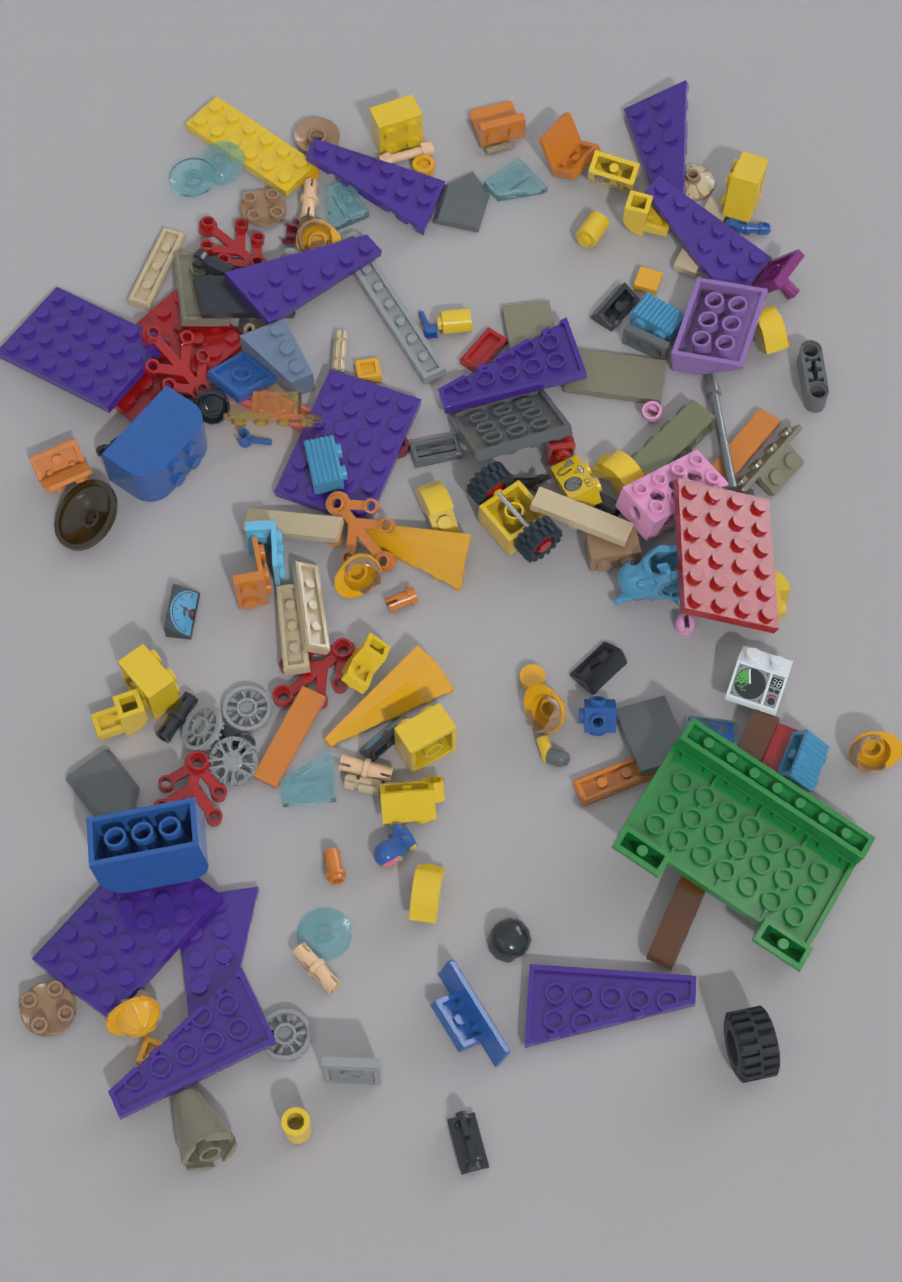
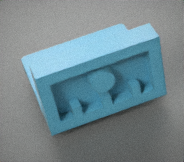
M276 520L245 522L249 555H255L252 538L257 537L258 545H264L265 555L272 554L275 585H281V579H286L282 529L277 530Z

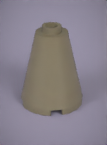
M185 1088L179 1091L173 1099V1110L181 1162L189 1171L199 1172L215 1167L213 1161L222 1158L224 1162L235 1152L237 1147L235 1137L197 1089Z

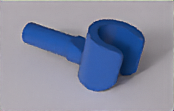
M419 311L418 315L423 323L425 338H438L437 324H429L424 312Z
M245 428L238 430L239 436L243 437V439L237 438V441L243 448L256 443L272 446V439L251 436Z

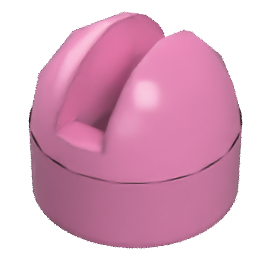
M656 401L645 403L642 408L644 419L652 423L658 421L662 416L661 405ZM647 410H649L651 413L655 414L656 416L654 417V416L650 415L649 413H647Z
M681 613L675 620V630L681 635H689L694 631L696 621L693 616ZM684 619L688 620L689 627H685Z

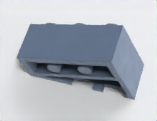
M285 319L240 335L242 352H246L276 377V384L290 397L295 398L315 390L313 372Z

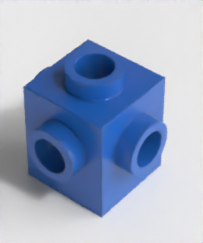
M592 696L590 699H584V708H579L578 721L579 724H583L584 733H589L593 736L616 733L617 706L615 699H606L602 696Z

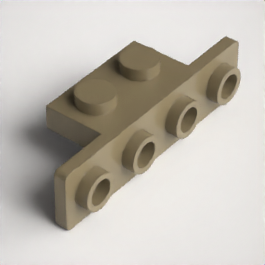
M800 424L793 427L787 426L779 432L778 440L770 443L763 450L765 454L749 465L748 468L750 470L748 473L736 480L738 490L735 492L744 494L757 481L770 497L778 493L805 463L790 445V442L803 429Z

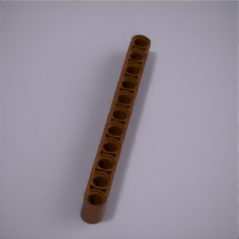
M754 709L738 747L762 762L780 718ZM681 876L646 957L647 960L670 970L674 967L706 892L683 876Z

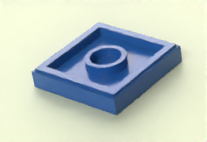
M244 351L207 371V378L238 404L276 383V377Z

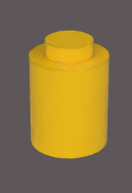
M592 211L575 234L579 245L584 248H594L610 226L608 218L600 212Z
M469 308L440 311V316H436L438 331L442 330L443 335L472 332Z
M292 1107L284 1112L281 1118V1125L285 1138L293 1144L306 1142L312 1134L308 1113L300 1107Z

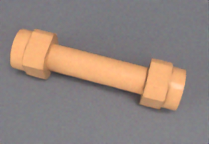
M431 141L419 143V147L394 154H390V152L382 153V155H378V159L393 164L415 158L419 155L431 156L434 155V147Z

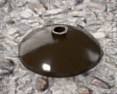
M91 479L76 485L63 498L56 512L54 529L58 541L64 547L73 551H83L95 546L106 537L115 522L118 508L117 496L111 486L101 480Z

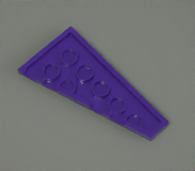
M687 80L624 108L650 185L658 176H661L685 195V173L687 172L685 159L688 136L687 92H689Z
M315 138L306 154V161L326 174H333L340 178V183L347 187L351 185L358 190L359 195L382 210L393 212L400 217L399 220L406 225L410 223L417 228L418 233L424 236L444 189L445 181Z
M658 176L644 194L653 196L651 206L660 217L666 220L670 226V231L674 236L677 235L683 243V248L702 273L707 274L710 279L751 286L771 261V256L661 176Z
M366 234L225 272V279L264 323L268 325L290 315L381 256L382 250Z
M565 317L560 320V324L551 329L547 327L541 331L539 336L531 340L526 339L496 356V360L487 365L483 363L477 367L475 372L468 376L462 375L439 388L438 392L444 413L447 414L587 379V373L568 319Z
M259 887L219 892L224 900L182 945L188 1016L200 1005H204L215 994V991L233 978L234 974L242 967Z
M530 964L524 1048L693 1007L696 1003V976Z
M242 967L234 974L233 978L218 988L204 1005H200L173 1030L158 1048L155 1047L143 1062L129 1071L108 1091L120 1119L130 1116L277 1044Z

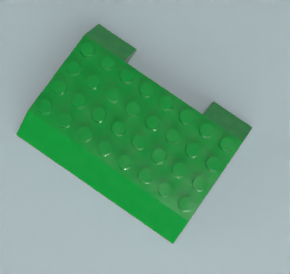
M692 717L622 825L611 848L656 878H659L664 868L668 866L754 923L756 927L752 941L800 972L813 950L811 944L855 866L865 858L876 837Z

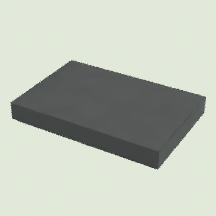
M665 695L617 709L618 723L640 775L644 776L656 772L681 734Z

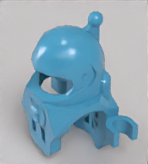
M659 545L649 550L637 565L632 560L627 561L617 574V584L621 595L614 599V603L621 605L623 602L631 600L640 601L648 599L654 601L667 599L670 601L677 600L680 606L678 570L672 571L678 566L677 545Z

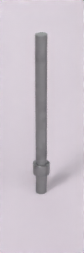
M715 373L705 374L707 383L705 391L707 398L710 399L712 413L716 416L715 429L725 479L729 483L727 489L737 491L738 487L719 398L721 396L720 386L716 383Z

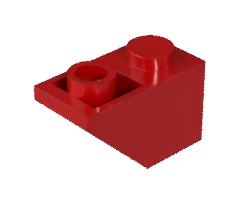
M572 435L565 436L562 440H551L543 443L547 466L556 465L574 455L576 444Z

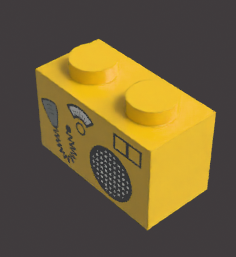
M595 150L588 171V181L630 193V190L634 188L640 164Z
M577 454L550 467L555 482L563 496L591 507L602 502L599 494L602 491L600 482L597 477L592 478L590 476L592 471L587 461L582 463Z

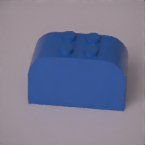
M166 385L102 453L109 480L142 501L154 502L167 497L176 487L183 484L189 472L200 465L202 458L206 454L208 443L202 413L196 404Z
M195 797L86 818L89 868L100 886L108 891L128 893L195 880L208 871L205 818Z

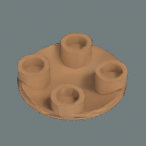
M275 188L253 192L247 191L243 194L240 204L242 217L248 223L258 227H269L279 223L285 217L287 211L284 199Z
M47 981L36 984L21 997V1020L25 1027L36 1035H57L67 1029L75 1017V998L71 991L59 981Z

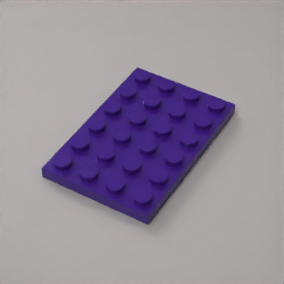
M58 287L50 293L0 347V359L108 413L114 409L145 374L144 364L149 359L157 360L162 353L155 345L147 346L141 341L140 333L144 328ZM149 331L150 336L156 337V334ZM161 337L168 344L167 339Z
M330 369L274 491L275 496L329 515L332 514L326 508V500L331 493L336 491L346 493L350 500L366 501L372 498L379 502L399 457L401 447L404 445V440L407 438L419 411L421 399ZM332 435L334 436L335 444L340 443L343 458H339L340 466L345 465L348 480H343L344 489L314 494L304 441ZM337 499L334 503L336 508L341 506L340 499ZM374 502L368 505L370 511L375 509ZM351 510L356 518L372 519L373 514H369L365 510Z
M200 878L128 893L112 892L99 886L34 955L32 960L106 1019L108 1014L120 1005L123 999L133 998L139 990H143L224 898L222 894Z

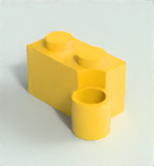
M428 776L422 781L380 784L383 824L391 826L393 823L402 825L404 822L425 824L431 820H437L435 803L445 800L444 778L441 776Z

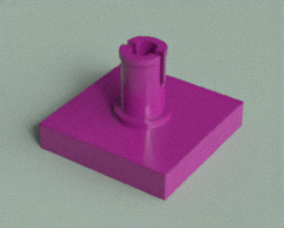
M797 249L771 260L752 286L768 289V293L780 289L788 300L794 298L800 289L794 285L789 276L805 255Z

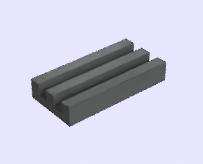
M627 323L623 331V344L655 359L667 360L670 342Z
M457 434L409 443L415 468L463 459ZM451 443H454V444H455V445H450V446L441 447V445H446V444H451ZM431 448L430 450L417 452V450Z

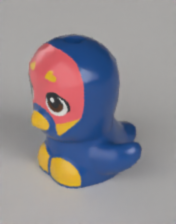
M393 823V832L389 834L390 839L381 842L374 848L373 857L379 866L390 867L398 861H403L405 852L413 850L418 846L407 827L399 823Z

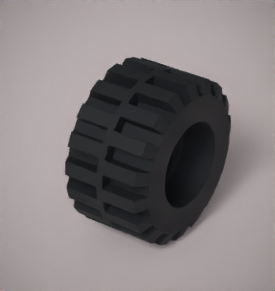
M759 1005L727 1012L723 1026L724 1038L732 1069L742 1083L777 1076L780 1068L779 1044L772 1020L766 1010Z

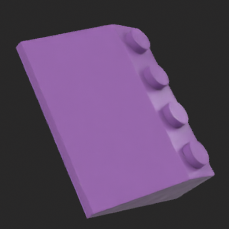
M697 277L671 353L673 371L702 375L742 370L768 289Z

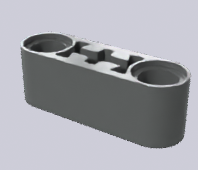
M807 340L800 346L797 367L804 407L810 412L818 413L825 408L829 387L822 347L817 341Z

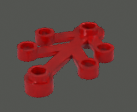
M205 216L199 221L198 232L201 236L205 238L215 237L225 245L215 246L212 241L203 240L200 243V249L204 250L209 256L217 255V258L235 265L237 269L267 261L266 258L262 257V246L265 241V235L262 232L256 231L251 234L250 243L253 246V255L245 250L246 233L248 232L249 224L245 219L239 218L234 222L236 242L217 227V222L213 217ZM230 256H238L242 260L231 259Z
M151 324L141 331V341L147 346L155 345L171 364H159L156 359H149L143 366L145 373L148 375L179 376L188 383H176L172 378H165L160 383L161 391L165 387V382L171 384V389L177 393L189 394L191 399L194 400L199 393V386L203 389L212 388L211 384L206 380V363L210 360L208 350L199 349L194 355V360L197 363L196 377L190 371V344L194 341V334L191 331L184 330L178 336L180 358L161 338L162 332L159 327ZM149 331H154L156 337L150 336ZM183 335H187L189 337V342H186L183 339ZM199 354H203L205 360H201ZM148 364H153L155 370H150Z
M339 638L330 645V652L322 661L309 660V673H305L290 686L278 685L274 688L272 692L274 704L280 708L289 707L293 703L294 696L299 693L302 686L307 687L317 679L315 692L326 696L327 700L322 709H325L328 705V697L326 695L328 669L337 663L336 677L332 681V687L337 694L345 693L348 685L341 680L344 674L342 670L356 649L354 643L346 638ZM340 650L348 651L346 654H339ZM309 652V659L312 658V657L314 656V654H317V655H323V654H318V653ZM280 659L279 669L281 673L284 674V670L282 667L283 659ZM339 682H342V683L345 684V685H344L343 687H341V688H338V687L335 686V685H336L337 683H339ZM282 696L288 697L286 701L279 700Z
M193 751L186 756L184 766L169 775H163L159 778L158 789L162 793H170L174 789V784L189 776L188 784L168 797L156 800L153 805L195 797L198 805L206 814L207 824L216 827L221 824L223 815L219 809L213 806L200 789V777L211 789V799L214 802H223L227 797V789L224 785L219 784L210 772L211 762H208L209 756L202 751ZM195 762H199L202 764V766L194 767L192 764ZM164 781H168L171 783V785L169 787H164L161 783ZM215 791H222V792H223V795H222V796H216V795L214 794V792H215ZM214 814L217 815L219 819L211 820L210 816Z

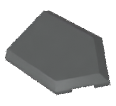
M474 172L468 173L444 186L434 217V224L479 233L490 194Z
M110 749L102 751L70 773L66 778V782L93 816L136 808L140 787Z

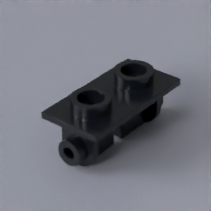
M460 1111L455 1114L456 1117L447 1119L461 1175L489 1168L475 1112L467 1114L466 1111Z

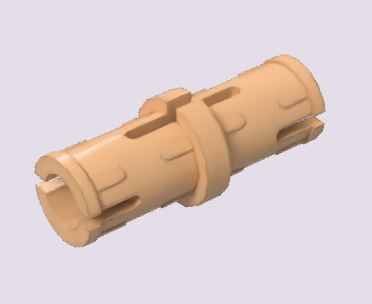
M307 178L304 181V190L300 198V204L302 205L300 220L305 223L306 215L308 216V221L315 219V207H317L319 201L317 197L319 182L316 179H313V186L310 185L311 178Z
M342 754L338 770L358 774L361 777L391 782L394 767L371 762L372 759L369 758L362 760Z
M303 942L294 949L292 955L307 970V975L318 981L327 994L333 993L341 985L342 982L326 966L327 962L323 958L320 959L306 942Z

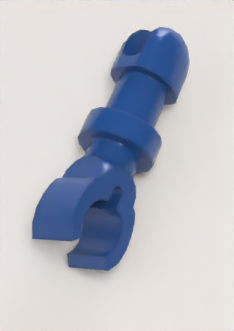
M736 219L726 220V224L739 234L743 232L744 235H750V233L768 235L771 232V226L767 222L754 224L751 221L742 223Z

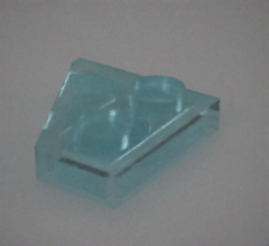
M519 157L483 182V187L498 202L545 194L548 186Z
M340 182L327 187V223L337 231L369 218V210L354 187L351 185L347 187Z
M332 751L324 753L281 778L283 807L336 802Z

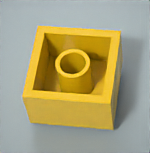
M413 94L369 108L371 139L379 155L385 152L394 154L419 146V143L423 142V114Z
M742 151L739 160H734L731 172L728 173L725 182L727 191H724L721 205H724L722 215L750 222L761 197L769 158Z
M143 643L120 659L118 664L125 685L129 690L138 689L144 708L154 720H157L179 702L178 692H180V689L175 683L177 678L169 667L165 669L160 664L162 660L154 649L149 651Z
M441 703L423 708L417 716L411 719H403L394 728L395 749L411 774L457 749V727Z

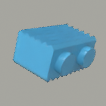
M647 292L631 311L630 323L672 344L677 338L685 313Z
M332 435L304 441L314 494L344 489L343 480H348L345 465L340 466L339 458H343L340 443L335 444L334 436Z
M808 729L793 731L777 773L804 791L812 792L818 784L817 777L820 776L821 768L827 760L826 754L830 747Z

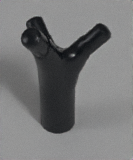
M540 474L536 477H514L513 479L514 483L519 480L526 488H530L537 493L538 487L536 485L549 480L551 477L550 475L543 476V474Z

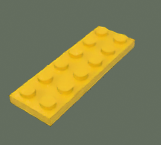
M217 96L185 123L188 131L272 188L277 189L285 197H288L302 184V181L317 169V167L306 161V155Z

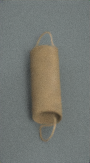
M509 141L484 147L486 155L511 150Z

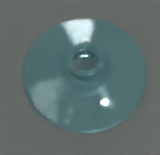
M226 140L210 145L205 150L200 163L204 178L214 185H226L237 179L244 167V154L240 147Z
M188 158L178 162L172 168L169 175L172 189L185 197H197L207 193L213 187L216 180L213 166L200 158Z
M319 908L309 912L301 920L297 930V939L299 945L306 942L320 959L323 958L325 961L338 958L348 949L352 939V929L346 916L338 910ZM322 927H326L329 929V932L323 935L319 933V930Z

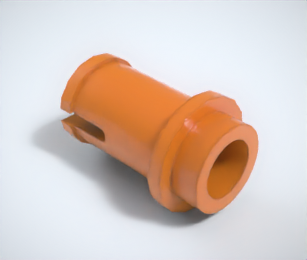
M405 587V591L384 598L390 614L408 605L415 606V603L419 601L413 587L409 589Z
M338 848L325 850L323 853L327 871L325 879L331 885L343 883L345 881L344 877L347 874L342 867L340 850Z

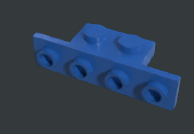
M454 960L447 961L438 975L450 994L434 1000L431 1008L459 1053L481 1044L493 1065L497 1067L510 1054L507 1043L498 1033L491 1017L485 1012L476 993L472 991L464 978L461 969L457 967Z

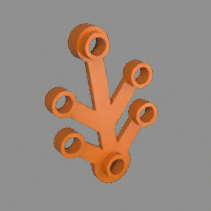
M341 491L331 493L326 500L328 512L332 516L343 517L348 524L346 551L341 556L342 563L346 561L348 554L356 555L359 537L375 559L378 560L381 570L383 572L392 571L397 563L396 557L390 552L383 551L366 529L392 533L396 528L395 521L390 518H383L381 520L356 518L351 510H365L369 514H376L380 510V503L372 498L366 501L350 500L349 496ZM337 499L341 500L339 508H336L334 505ZM374 502L375 509L370 511L368 505ZM386 521L391 523V527L388 530L384 529ZM340 535L338 543L327 542V544L332 547L340 546L343 542L342 535ZM382 557L387 558L385 566H382L380 563Z

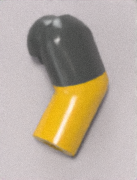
M544 735L536 739L541 758L545 763L556 767L569 764L570 755L562 750L552 748L549 736Z

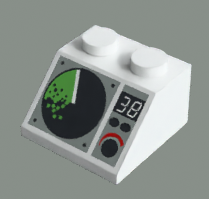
M743 645L725 700L775 716L793 661Z

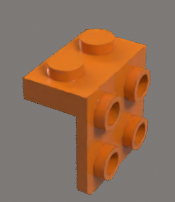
M511 101L473 109L469 112L475 133L483 148L505 141L525 138L526 118L524 113L517 114Z
M564 112L539 139L553 176L569 180L577 178L592 162L595 150L601 152L599 144L581 141L572 115L568 112Z
M74 437L28 457L40 485L46 492L58 493L66 488L65 485L72 482H84L89 479L88 475L93 473L91 467L85 462Z
M253 537L252 542L258 571L233 575L239 609H253L259 605L269 604L267 594L272 593L264 545H258L257 537Z

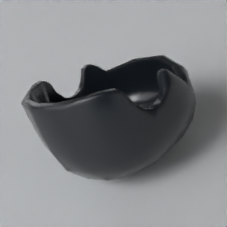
M205 388L196 395L193 401L202 413L203 422L210 425L219 424L228 417L231 408L227 395L216 388Z
M506 918L493 926L489 933L487 944L489 952L496 959L512 962L514 959L524 956L529 949L532 939L530 930L524 922L518 919Z

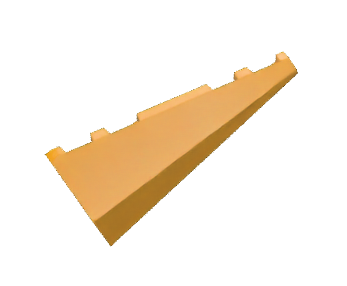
M384 524L385 530L390 529L391 525ZM396 526L392 533L366 529L379 547L384 549V551L394 554L396 559L417 570L421 569L433 575L434 579L439 582L442 580L448 583L456 591H461L471 547V534Z
M417 645L324 738L325 743L330 748H333L336 743L350 737L351 739L357 737L360 732L371 727L374 729L409 713L411 709L419 705L429 704L433 702V699L445 693L448 695L454 691V688L437 662Z

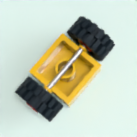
M494 461L493 464L489 463L487 467H482V471L476 472L474 474L475 478L470 479V483L467 484L468 489H466V492L479 506L478 521L508 556L519 551L529 563H532V561L536 562L538 558H544V555H548L551 552L550 550L557 546L556 543L560 542V538L563 535L562 530L549 516H544L530 510L534 496L519 480L514 483L513 475L501 462Z

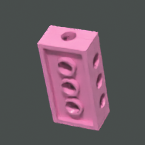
M697 449L622 487L615 507L629 522L634 523L633 526L646 541L676 526L673 483L677 478L727 489L729 483Z

